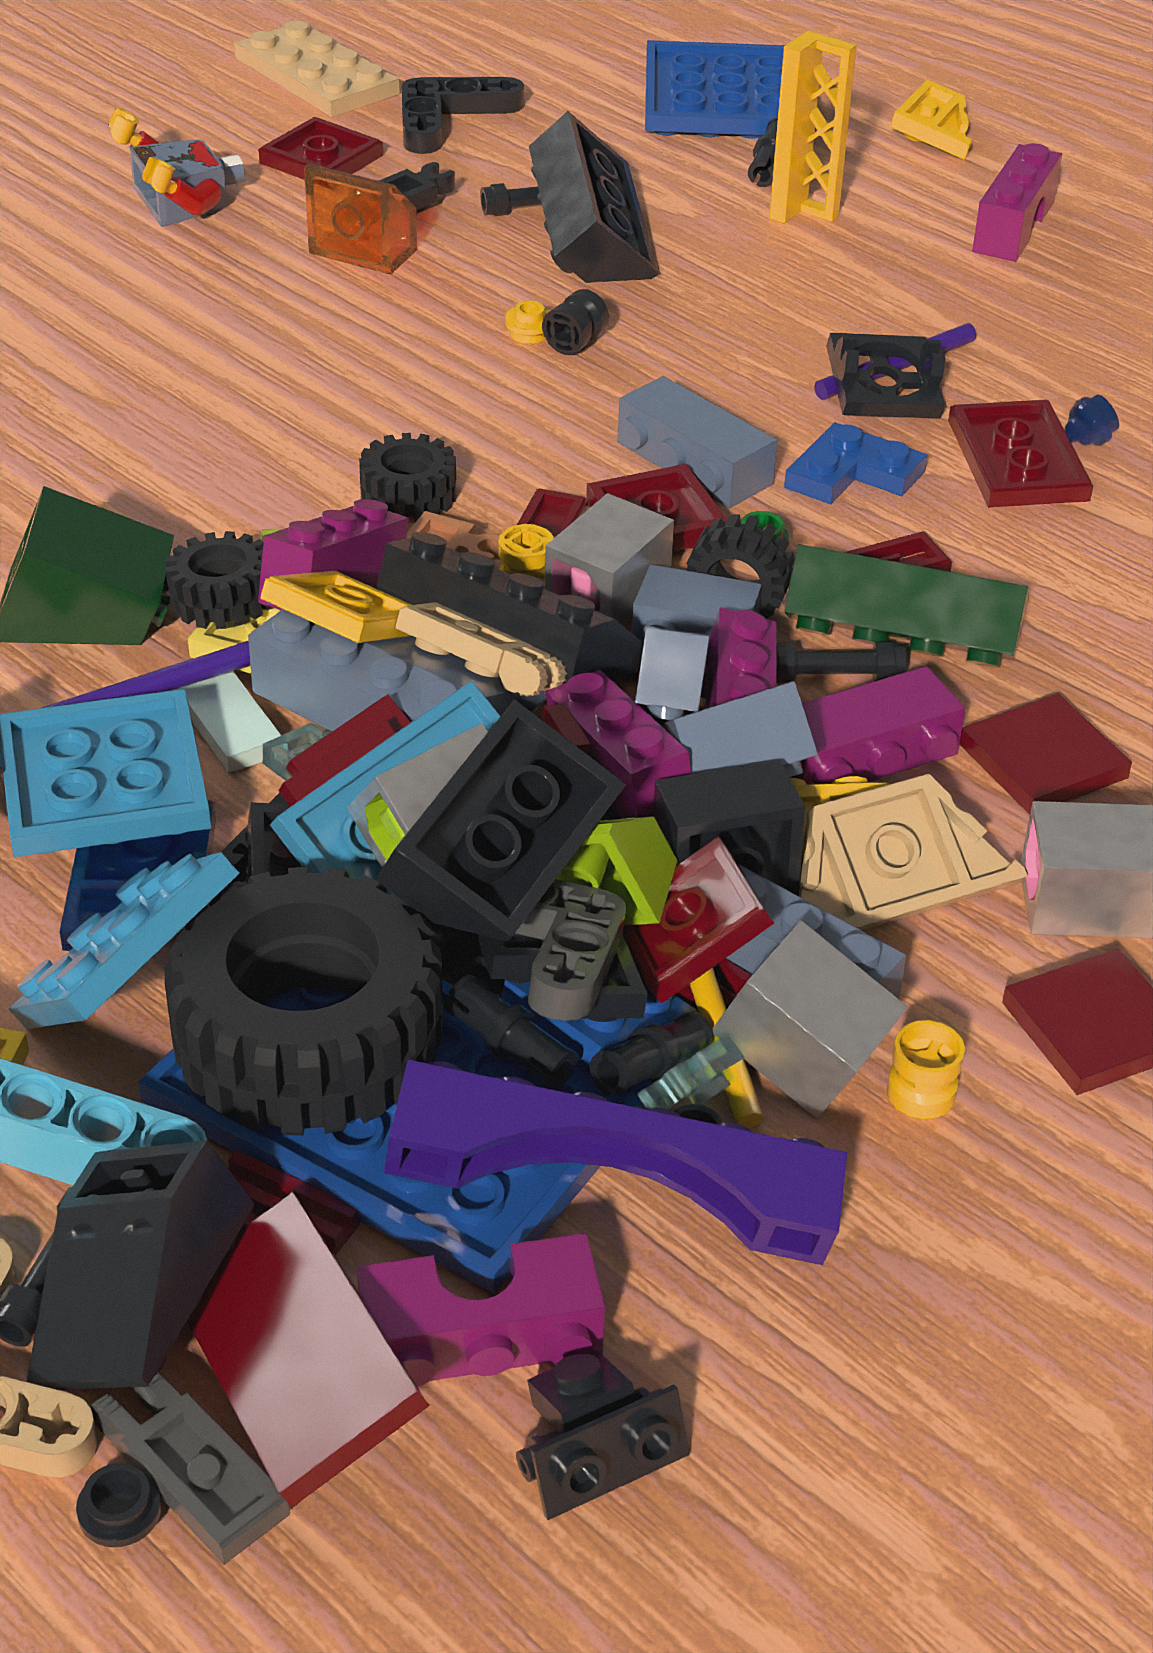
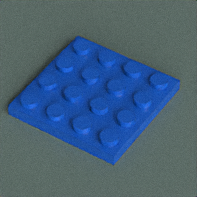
M647 40L645 131H654L663 136L675 135L678 132L697 133L703 137H716L720 134H739L748 139L760 138L765 134L768 122L778 117L785 45Z

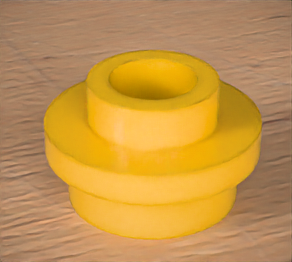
M530 300L519 302L515 307L509 309L505 314V325L510 330L511 338L524 344H535L546 340L542 330V322L550 310L541 303Z

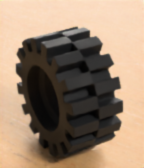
M402 433V439L396 440L393 434L384 436V444L374 440L370 443V449L364 448L362 450L361 458H359L361 499L383 502L388 505L389 512L405 517H413L414 522L420 518L424 511L439 515L440 509L447 512L452 507V502L456 501V456H454V450L450 446L444 447V441L436 438L430 443L429 435L420 434L418 439H411V433Z
M740 514L730 515L727 523L724 522L722 517L714 520L710 528L706 526L688 558L686 571L741 580L728 573L720 560L735 559L748 564L756 571L760 580L748 582L762 584L759 614L768 619L774 614L775 609L779 608L790 585L795 556L793 551L785 552L789 545L788 540L784 535L775 540L773 535L777 528L770 523L767 524L764 530L757 528L759 521L757 517L749 516L746 524H741Z
M225 531L223 538H216L215 532L206 533L205 541L200 542L196 537L186 540L188 548L178 545L173 549L174 556L167 557L165 571L173 612L176 616L181 615L183 622L190 624L196 620V626L204 629L207 628L210 622H215L216 629H226V622L234 620L236 626L246 624L245 616L249 615L256 620L263 615L262 608L270 609V606L258 603L263 542L260 539L253 542L252 535L245 533L239 539H236L235 532Z

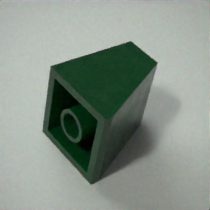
M43 486L10 567L1 597L0 642L141 645L150 624L157 627L161 626L170 603V594H167L169 588L165 561L170 556L174 535Z

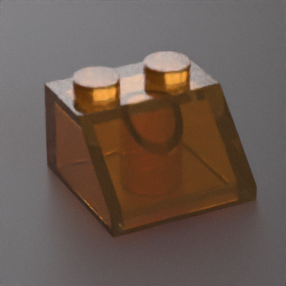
M308 164L304 167L308 247L310 254L391 275L417 251L416 207L393 184L313 164Z

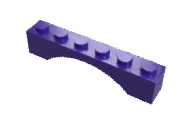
M407 1060L389 1136L384 1173L459 1188L489 1174L533 1164L572 1162L613 1167L652 1179L692 1199L723 1222L749 1250L823 1265L839 1233L847 1152L825 1148L821 1143L808 1138L787 1140L754 1133L749 1128L737 1123H720L716 1125L683 1118L674 1111L665 1108L652 1107L640 1109L612 1103L594 1093L577 1092L569 1094L536 1087L533 1083L518 1077L498 1079L469 1073L447 1062L434 1061L422 1063Z

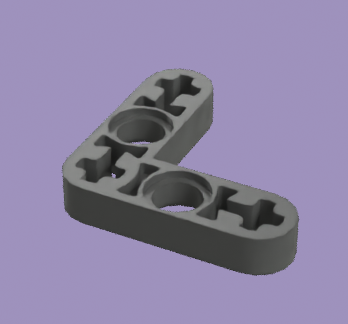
M557 879L554 880L515 932V934L544 940L532 965L528 1004L532 1010L541 1016L562 1021L578 1020L587 1016L592 1011L622 940L626 903L621 897L603 889Z

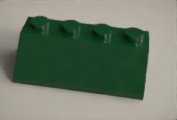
M798 544L784 612L789 618L797 619L796 629L801 631L829 635L831 626L854 630L852 640L874 644V642H887V637L910 641L908 650L912 652L943 657L944 648L967 652V662L1000 668L1002 659L1012 661L1015 659L1028 603V586Z

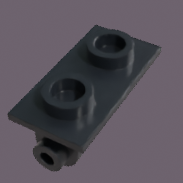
M674 1384L664 1389L657 1388L650 1392L645 1387H639L634 1390L636 1401L562 1435L555 1430L541 1437L538 1434H534L527 1438V1447L516 1452V1460L526 1481L531 1482L537 1479L543 1512L547 1520L690 1455L679 1392Z

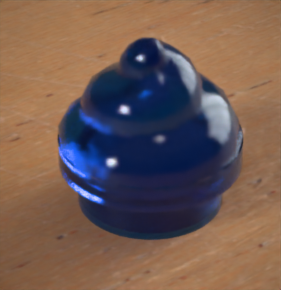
M1096 394L1092 398L1082 397L1074 403V406L1069 411L1065 432L1071 443L1078 442L1084 446L1091 444L1101 446L1112 439V433L1119 429L1120 424L1112 405L1102 395Z

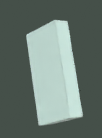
M234 671L178 689H185L192 723L228 774L285 755L283 737Z

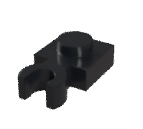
M437 162L425 164L418 173L405 169L374 182L373 200L390 208L396 214L403 216L415 214L419 209L437 202V194L450 193L455 189V172L450 170L439 174V163Z

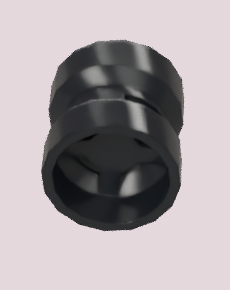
M579 289L565 298L562 304L554 307L545 315L542 322L544 337L548 344L557 352L564 355H573L583 349L590 340L599 336L607 328L610 317L608 308L603 299L595 292L588 289Z

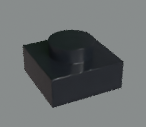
M598 1350L587 1354L566 1357L560 1360L553 1369L527 1379L533 1407L560 1435L636 1401L633 1383Z

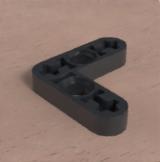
M418 77L404 81L401 86L403 145L406 150L418 154L433 153L441 149V114H507L520 111L524 107V83L513 77Z

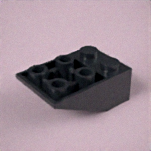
M207 1140L94 1153L58 1208L26 1382L55 1390L148 1387L154 1376L163 1368L169 1350L190 1314L201 1303L203 1292L224 1256L235 1245L237 1234L255 1205Z

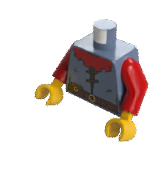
M116 108L108 122L111 135L117 143L123 145L131 144L129 148L134 190L161 227L222 210L227 204L225 185L240 183L245 180L244 166L239 155L217 158L208 145L199 139L159 143L144 131L134 132L139 120L135 115L122 108Z

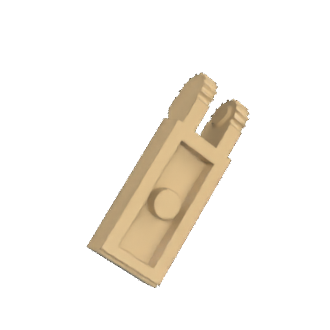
M439 603L417 604L400 608L395 628L416 637L415 645L434 654L448 655L452 653L466 660L465 668L471 672L486 677L496 678L500 676L504 688L510 692L520 693V696L526 695V697H531L562 685L566 681L565 675L567 673L564 669L566 666L562 665V660H557V657H551V654Z

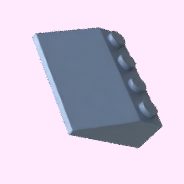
M285 609L280 610L248 635L253 692L330 731H334L387 694H389L408 720L413 722L471 680L500 717L514 699L531 712L546 699L544 691L540 692L539 695L526 697V695L520 696V693L510 692L504 688L500 676L496 678L486 677L471 672L465 668L466 660L452 653L439 655L422 650L415 645L416 637L414 636L357 643Z

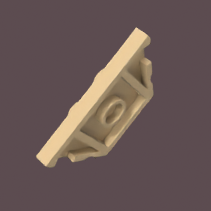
M926 774L814 806L806 815L799 897L863 931L1019 884L1028 875L1025 867L1017 859L1009 863L982 837L987 830L970 813L957 808L952 801L951 795L930 774Z

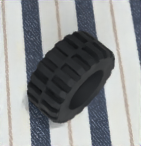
M308 867L288 868V874L271 877L269 872L251 876L246 886L237 889L232 884L221 890L212 899L213 905L211 907L205 906L185 925V929H181L175 936L168 951L169 962L165 966V990L176 1063L182 1067V1074L186 1083L193 1092L201 1097L205 1096L207 1105L228 1118L234 1112L239 1114L240 1123L261 1131H264L267 1125L281 1127L283 1135L304 1136V1129L323 1127L324 1134L345 1130L347 1127L346 1122L360 1118L364 1124L385 1113L387 1102L392 1101L397 1105L407 1060L422 1063L436 1061V1049L442 1043L443 1033L442 961L440 948L435 944V933L428 921L421 914H416L415 909L394 893L388 895L387 888L377 880L367 876H363L360 881L350 878L346 870L327 868L326 874L309 873ZM299 987H327L353 995L335 1005L307 1011L280 1010L260 1004L261 1001L274 994Z

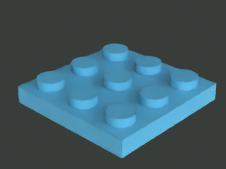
M185 689L0 714V736L5 768L3 777L10 840L14 857L48 854L55 851L102 844H116L123 841L211 829L209 806Z
M222 852L195 859L189 854L173 866L167 861L152 872L147 868L141 870L117 891L116 896L122 901L121 904L103 918L99 913L91 916L68 937L67 941L73 948L64 957L54 964L49 959L45 960L21 980L17 988L23 995L8 1008L9 1011L26 1029L87 1020L224 889L239 872Z

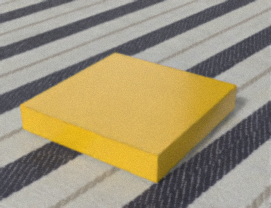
M325 571L265 578L261 599L357 643L411 636L396 629L395 625L400 608L412 604L340 572Z

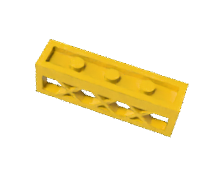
M807 30L784 46L769 219L785 224L800 212L830 222L839 217L856 44ZM822 51L841 56L839 75L833 80L821 63ZM823 92L826 93L835 107L834 120L827 123L817 107L818 96ZM820 135L831 151L830 162L824 166L813 150L814 139ZM814 178H817L827 193L826 204L808 198L810 181Z

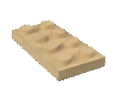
M288 21L284 24V27L271 31H256L249 38L234 42L236 59L330 117L400 94L399 78L382 69L380 65L374 64L358 55L356 51L336 42L331 36L325 35L309 26L305 21Z

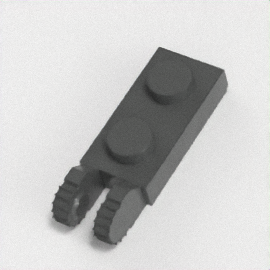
M159 1373L154 1376L148 1387H133L139 1401L153 1415L152 1418L142 1425L117 1400H114L111 1395L105 1394L90 1405L93 1418L100 1431L123 1454L124 1459L130 1465L136 1466L144 1472L147 1478L159 1490L162 1500L223 1565L290 1515L289 1504L279 1494L272 1479L188 1393L181 1396Z

